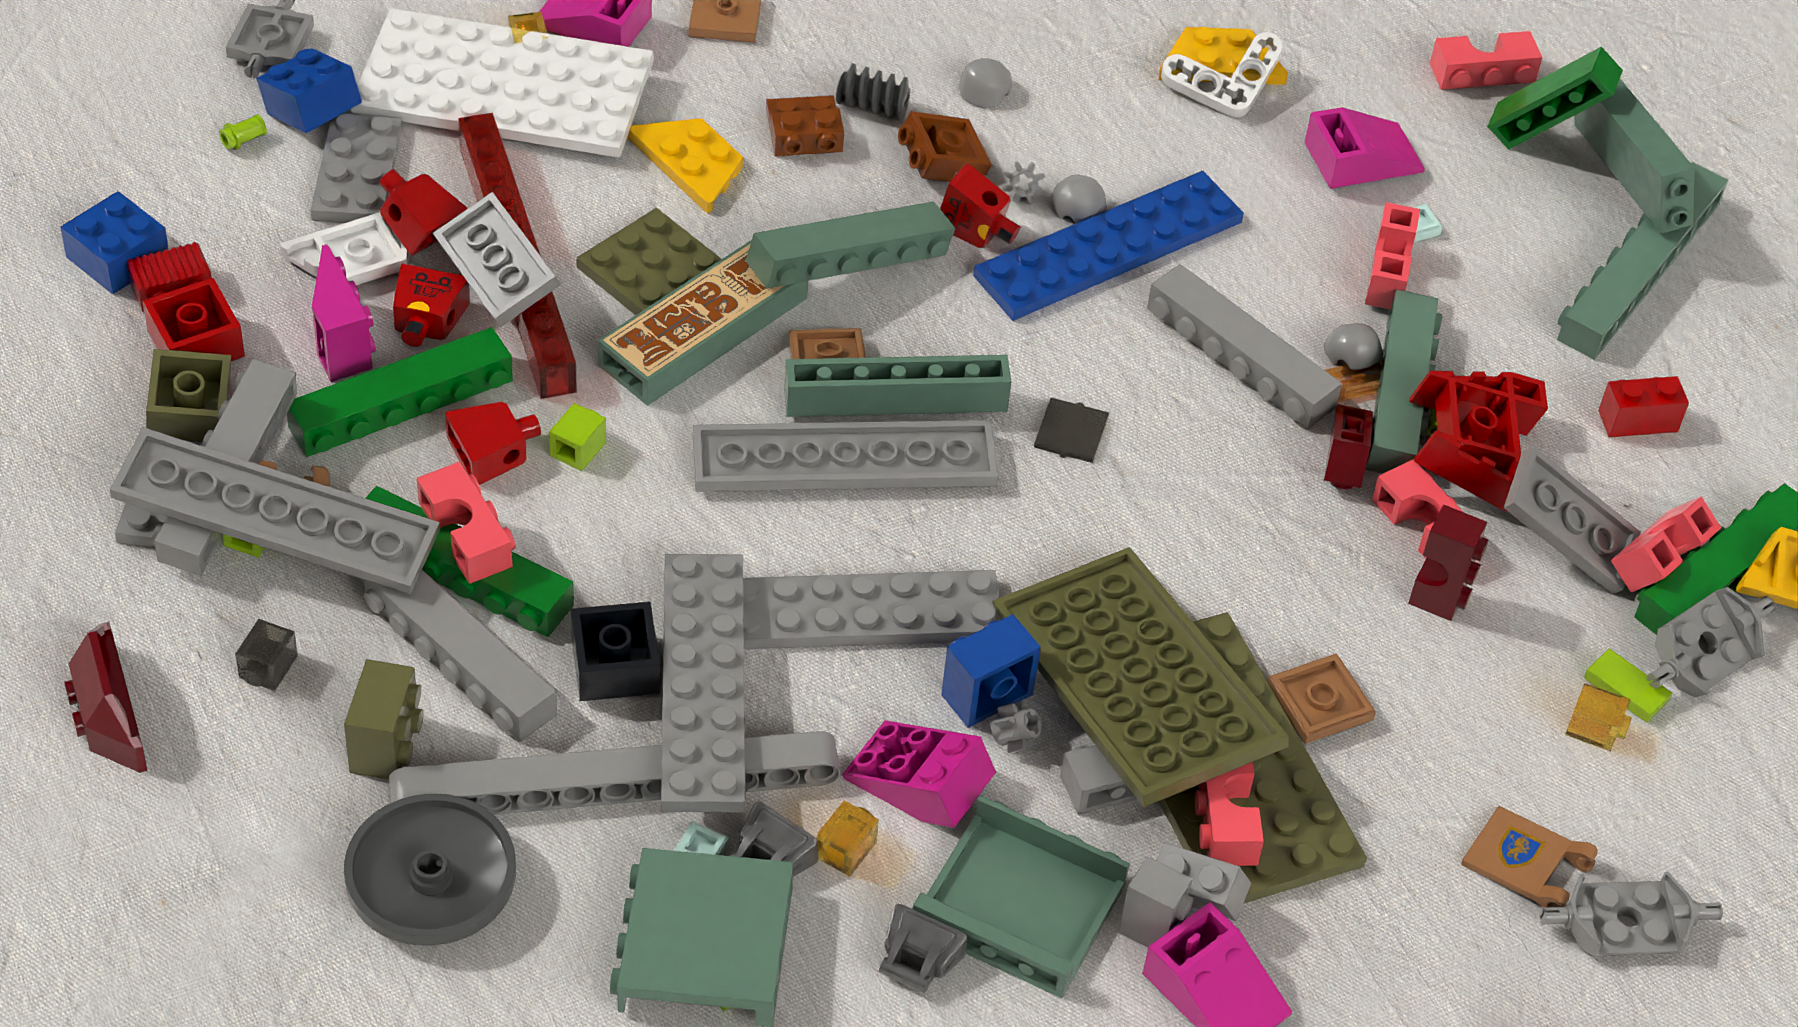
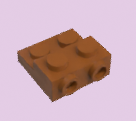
M834 95L766 99V113L775 156L843 152L844 128L840 109L836 108Z
M911 111L904 125L899 129L898 141L900 145L906 146L910 153V167L917 169L923 179L950 182L956 172H959L966 163L974 167L982 175H987L992 166L969 119Z

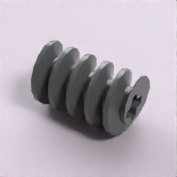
M852 63L848 71H844L840 77L835 100L837 104H841L846 98L847 106L852 108L859 101V107L864 111L868 110L872 104V111L875 114H880L885 108L886 116L891 118L898 111L899 120H903L909 105L911 90L908 84V77H904L901 83L896 85L895 74L891 73L885 82L883 81L881 70L877 71L874 78H870L869 67H865L862 73L858 75L856 64Z

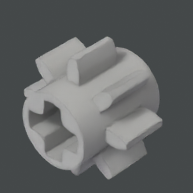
M1016 161V170L1012 174L1010 172L1003 173L1010 179V184L1004 186L1003 191L1010 192L1013 190L1015 192L1013 197L1015 203H1018L1022 196L1026 197L1028 202L1032 204V195L1036 191L1039 193L1045 192L1038 186V181L1044 179L1045 174L1038 173L1035 175L1033 173L1035 163L1033 162L1029 163L1026 169L1022 168L1021 164ZM1021 174L1033 179V181L1028 183L1029 189L1027 191L1015 186V184L1020 182L1019 176Z
M1024 701L998 707L1000 715L994 717L991 723V731L995 741L1001 746L1007 745L1009 753L1035 747L1033 738L1039 737L1042 729L1038 713L1032 708L1026 709Z

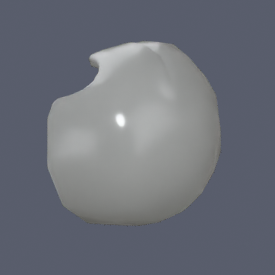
M990 58L976 59L970 62L962 72L958 87L960 95L971 104L980 107H996L1000 104L1004 95H1009L1012 86L1011 74L999 61Z
M1070 175L1056 185L1051 195L1052 204L1059 217L1063 219L1064 216H1070L1075 224L1106 211L1107 208L1105 193L1101 185L1095 179L1084 175Z
M1363 323L1345 324L1335 328L1324 343L1325 354L1332 364L1336 366L1338 365V360H1343L1351 370L1370 367L1379 362L1383 356L1377 333L1372 327Z

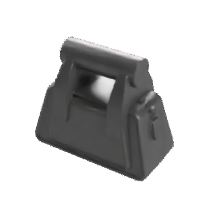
M755 802L741 830L739 837L740 846L731 855L734 857L793 862L794 877L818 862V839L763 803Z
M898 903L893 908L889 929L886 932L884 946L888 957L883 959L879 973L925 993L935 977H944L965 957L967 935L962 931ZM903 961V962H905V963H907V964H909V965H911V966H914V967L920 969L921 972H918V971H916V970H914V969H912V968H909V967H907V966L901 964V962Z

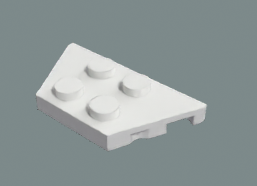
M380 212L280 243L282 257L317 277L322 245L328 244L334 257H341L346 269L348 282L353 280L356 285L400 271L402 263L408 264L409 252L386 223Z

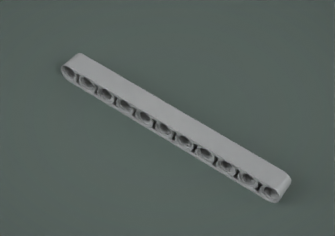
M815 731L745 737V792L823 786L835 782L841 774L835 739L831 733ZM662 745L403 767L389 775L390 803L414 795L448 794L473 801L486 808L493 815L661 800Z

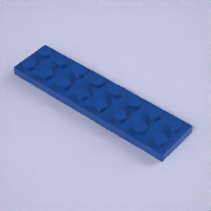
M1202 170L974 266L973 276L1009 318L1014 321L1242 223L1244 212Z

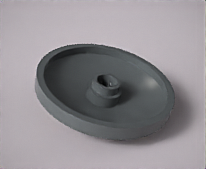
M421 794L406 797L376 811L364 821L353 835L344 860L346 891L357 915L370 928L389 939L421 946L455 942L469 937L486 927L499 915L507 904L516 879L514 846L509 833L497 817L473 801L448 794Z

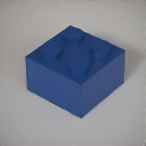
M313 48L298 52L293 59L270 67L267 73L256 78L267 114L304 133L314 130L362 103L352 66Z
M119 191L60 226L66 258L111 294H115L130 284L127 267L129 258L134 260L136 257L141 258L143 255L149 256L150 253L156 254L158 251L169 250L165 227Z
M1014 614L1000 621L994 620L988 623L982 630L968 637L962 636L957 638L947 646L941 691L942 697L967 728L999 713L998 707L1020 702L1033 695L1041 646Z

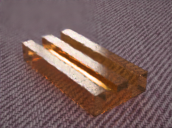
M1383 357L1374 365L1358 370H1351L1348 365L1325 369L1326 372L1336 379L1351 376V379L1340 381L1342 387L1337 403L1376 394L1378 387H1381L1379 385L1380 372L1366 376L1364 373L1378 369L1381 370V368L1383 370L1385 362Z

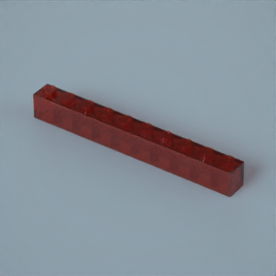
M493 113L458 118L460 151L476 201H480L493 192L539 253ZM550 292L514 317L540 399L577 393L576 360L553 292Z

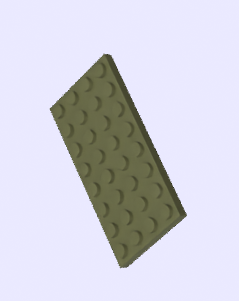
M1130 547L992 601L1001 619L1014 614L1041 646L1037 670L1143 807L1288 747V734Z
M1226 612L1193 621L1288 734L1287 748L1253 761L1254 778L1249 798L1229 799L1230 802L1237 806L1259 807L1264 843L1258 866H1239L1251 882L1244 903L1364 867L1367 856L1230 614ZM1199 784L1158 801L1183 849L1207 856V849H1200L1199 827L1200 824H1204L1203 815H1196L1195 793L1196 790H1199Z

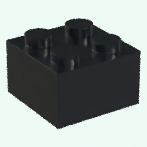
M651 601L571 609V639L580 701L660 694V660Z

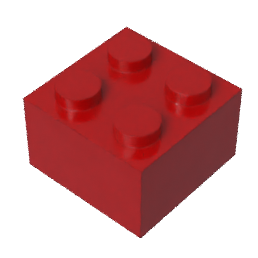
M214 278L142 300L147 331L157 349L231 355V361L245 357L241 326Z

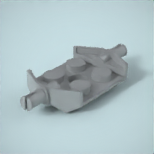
M1727 587L1716 590L1660 627L1657 632L1655 647L1661 662L1658 669L1647 675V681L1654 680L1649 685L1654 689H1658L1667 681L1672 680L1678 690L1694 697L1703 696L1710 693L1708 689L1752 659L1763 657L1765 651L1761 618L1775 610V603L1768 605L1773 600L1765 596L1754 605H1751ZM1700 635L1704 636L1708 642L1707 653H1704L1699 647Z
M1664 872L1661 881L1583 883L1585 875L1580 874L1568 905L1564 907H1540L1539 910L1541 925L1565 924L1566 930H1571L1579 947L1592 956L1683 953L1692 928L1696 926L1698 920H1721L1723 917V908H1721L1722 904L1720 902L1697 903L1693 901L1692 897L1669 872ZM1618 916H1629L1636 921L1638 926L1627 927L1618 920Z

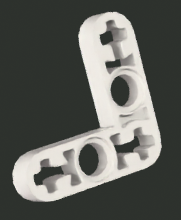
M1262 32L1253 39L1231 78L1186 56L1174 54L1164 60L1161 79L1168 87L1229 117L1240 118L1250 111L1279 61L1282 41L1274 33ZM1266 45L1271 46L1272 49L1266 53L1264 60L1261 61L1259 59L1261 49H1264ZM1177 67L1181 68L1182 73L1179 72L1176 76L1171 74L1172 70L1174 71ZM1246 69H1255L1261 77L1256 81H1249L1244 78L1242 72ZM1191 74H1195L1192 84H1189L1188 79L1191 78ZM1202 80H1209L1214 83L1216 89L1212 92H1203L1198 88L1197 84ZM1221 88L1226 89L1225 93H1223L1222 99H1220L1218 97L1220 95ZM1236 96L1241 97L1242 101L1238 102L1237 105L1231 103V100H1234Z

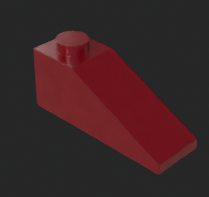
M1337 404L1324 481H1329L1332 486L1340 489L1361 488L1371 447L1373 411Z

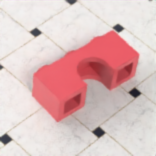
M1531 31L1499 33L1494 52H1483L1476 49L1471 44L1468 36L1436 38L1430 65L1441 90L1536 82L1542 55Z
M1385 203L1377 235L1365 305L1390 309L1396 289L1406 290L1412 260L1410 256L1416 236L1420 209Z
M1414 459L1379 475L1372 501L1394 525L1408 519H1417L1428 524L1425 526L1418 549L1422 555L1430 530L1443 504L1462 511L1457 506L1455 500L1448 496L1436 484L1432 476L1427 471H1424L1419 464L1415 463Z
M457 462L417 478L419 505L428 519L440 522V528L450 524L464 525L451 531L452 557L469 584L512 567V550L516 548L513 535L508 527H501L493 503L490 500L485 501L483 499L479 483L473 474L468 475L462 464Z
M1702 496L1667 511L1611 559V562L1630 592H1633L1667 577L1683 562L1680 557L1682 554L1703 545L1721 529V526Z
M1253 762L1199 784V790H1196L1195 793L1196 815H1203L1204 823L1200 824L1199 827L1200 849H1207L1208 857L1236 866H1258L1264 843L1259 807H1240L1229 801V799L1249 798L1254 778Z

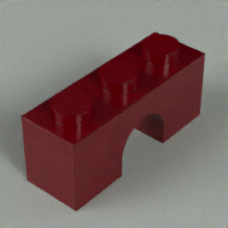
M1443 504L1430 530L1423 556L1427 558L1415 579L1408 604L1449 621H1452L1458 608L1465 610L1473 588L1468 587L1467 584L1471 586L1474 584L1481 564L1476 563L1475 560L1481 561L1489 539L1483 537L1487 521Z

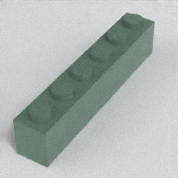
M934 201L754 233L746 262L766 289L944 256L947 254L955 227Z
M1396 289L1388 314L1372 421L1371 447L1365 470L1379 473L1388 472L1413 460L1424 446V444L1419 443V438L1424 439L1429 418L1424 417L1423 412H1428L1429 408L1410 403L1409 398L1430 370L1435 371L1436 365L1430 364V360H1435L1439 345V339L1433 338V335H1438L1442 321V314L1437 313L1438 298Z
M1008 355L786 359L784 382L786 416L1008 412L1012 383Z

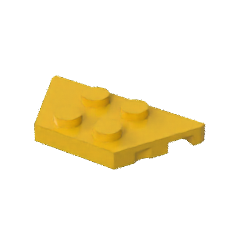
M1186 27L1167 57L1180 54L1231 78L1257 35L1252 29ZM1267 47L1261 49L1259 57L1261 61L1264 60L1266 53L1269 51ZM1279 61L1265 84L1286 85L1288 73ZM1162 65L1160 66V70H1159V76H1158V79H1159V80H1162V79H1161ZM1177 67L1174 71H1171V74L1176 76L1179 72L1182 73V69ZM1246 69L1242 72L1244 78L1249 81H1256L1261 77L1255 69ZM1191 74V78L1188 81H1192L1195 74ZM1202 80V81H1200V82H1211V81H1209V80Z
M702 118L632 125L627 136L638 149L707 214L714 209L715 200L719 194H724L727 191L730 181L743 168L744 157Z
M1784 527L1774 531L1736 586V592L1760 599L1768 596L1774 603L1798 609V531Z

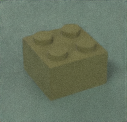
M154 349L146 408V428L181 440L203 441L206 433L209 430L214 431L219 422L218 414L221 405L225 400H229L231 355Z
M366 659L344 722L350 773L389 779V775L393 771L402 768L403 765L409 766L413 753L411 738L413 733L420 732L424 716L423 709H418L422 687L416 684L415 667Z

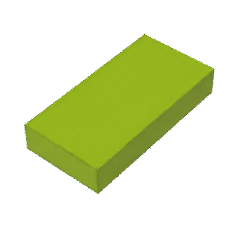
M1610 648L1586 670L1584 675L1586 680L1647 723L1670 701L1673 694L1662 685L1658 689L1652 688L1649 683L1654 680L1647 681V674Z

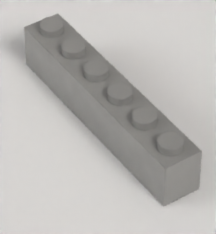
M1177 265L1151 284L1147 309L1155 317L1163 320L1182 337L1191 341L1210 358L1215 359L1231 371L1235 377L1243 380L1263 398L1268 399L1284 411L1291 419L1296 420L1306 429H1309L1336 408L1342 387L1340 381L1183 265Z
M252 358L247 370L239 372L234 384V394L230 401L225 400L221 405L218 414L219 422L214 431L209 430L206 433L202 446L259 464L268 451L297 395L296 373ZM167 516L164 523L159 522L153 532L152 544L155 545L158 562L202 576L223 534Z
M423 570L411 594L364 579L365 593L363 596L368 607L375 613L380 612L388 619L391 627L399 636L405 635L414 643L418 653L426 660L431 659L450 683H457L476 707H483L493 717L495 724L503 732L509 731L521 742L557 716L556 691Z

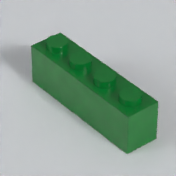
M1601 46L1498 101L1487 127L1509 150L1613 96L1623 70Z

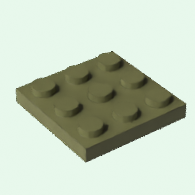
M657 207L576 257L577 268L634 315H637L721 260L718 255Z

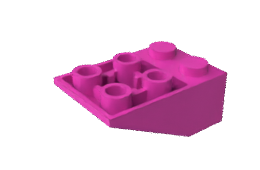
M548 0L532 19L531 25L565 37L629 47L652 17V0Z
M1343 107L1311 112L1304 143L1330 189L1423 173L1425 170L1397 122Z
M328 244L322 245L312 301V313L317 357L330 382L373 369L371 353L376 352V346L369 331V328L373 327L374 323L368 306H361L357 286L353 280L348 282L346 269L341 257H334Z
M885 720L843 772L842 776L848 782L921 822L955 828L995 775L996 770L981 736Z
M1211 902L1148 946L1142 974L1195 1027H1276L1292 1015V1010L1240 930Z

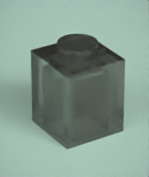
M258 619L235 653L239 678L252 686H262L275 691L298 656L295 631Z

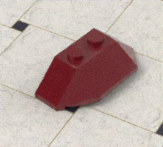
M110 621L104 622L87 633L68 663L72 680L64 681L69 704L78 703L80 711L72 713L77 736L86 735L91 752L136 772H145L148 770L143 745Z

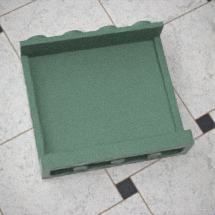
M980 795L977 800L975 816L927 895L920 893L913 904V909L964 932L967 935V955L1062 999L1126 885L1130 863L1122 860L1112 852H1104L1084 843L1077 836L1062 833L1047 826L1037 818H1029L1010 809L1002 802L992 801Z
M642 848L640 863L632 864L629 887L634 889L633 898H626L624 904L623 923L628 924L627 933H619L617 958L622 959L620 968L612 969L610 980V994L617 995L618 1012H625L627 998L756 1010V1026L773 1027L793 890V862Z

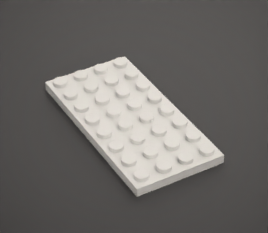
M390 8L357 85L362 103L351 108V113L400 117L402 122L620 158L654 61L653 51Z

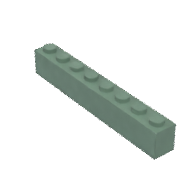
M1691 162L1695 167L1693 225L1660 234L1645 213H1643L1638 223V228L1631 227L1623 240L1622 247L1616 246L1612 250L1605 268L1602 266L1597 268L1591 279V285L1589 287L1584 285L1580 289L1573 307L1567 305L1564 308L1557 322L1561 326L1557 341L1595 360L1720 205L1728 179Z

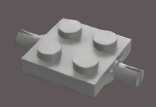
M279 0L276 6L247 4L226 46L227 58L249 61L244 70L249 78H251L252 74L254 79L257 78L263 65L274 66L283 64L296 57V54L303 50L314 27L313 15L291 10L295 0Z

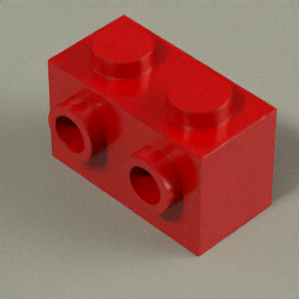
M1678 376L1632 380L1622 379L1608 381L1598 411L1609 438L1674 433L1679 431L1689 402Z

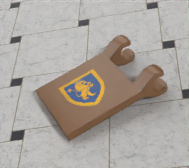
M1498 806L1462 859L1461 865L1536 901L1541 907H1564L1569 900L1570 894L1568 891L1561 887L1547 886L1546 884L1564 857L1578 870L1585 873L1590 872L1595 865L1594 859L1598 854V849L1595 845L1588 842L1567 839Z

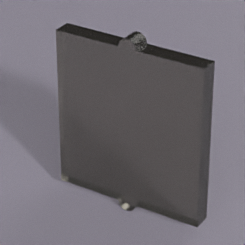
M1051 397L1034 442V448L1060 454L1061 458L1071 457L1093 463L1109 418V412L1086 407L1082 402L1075 404Z

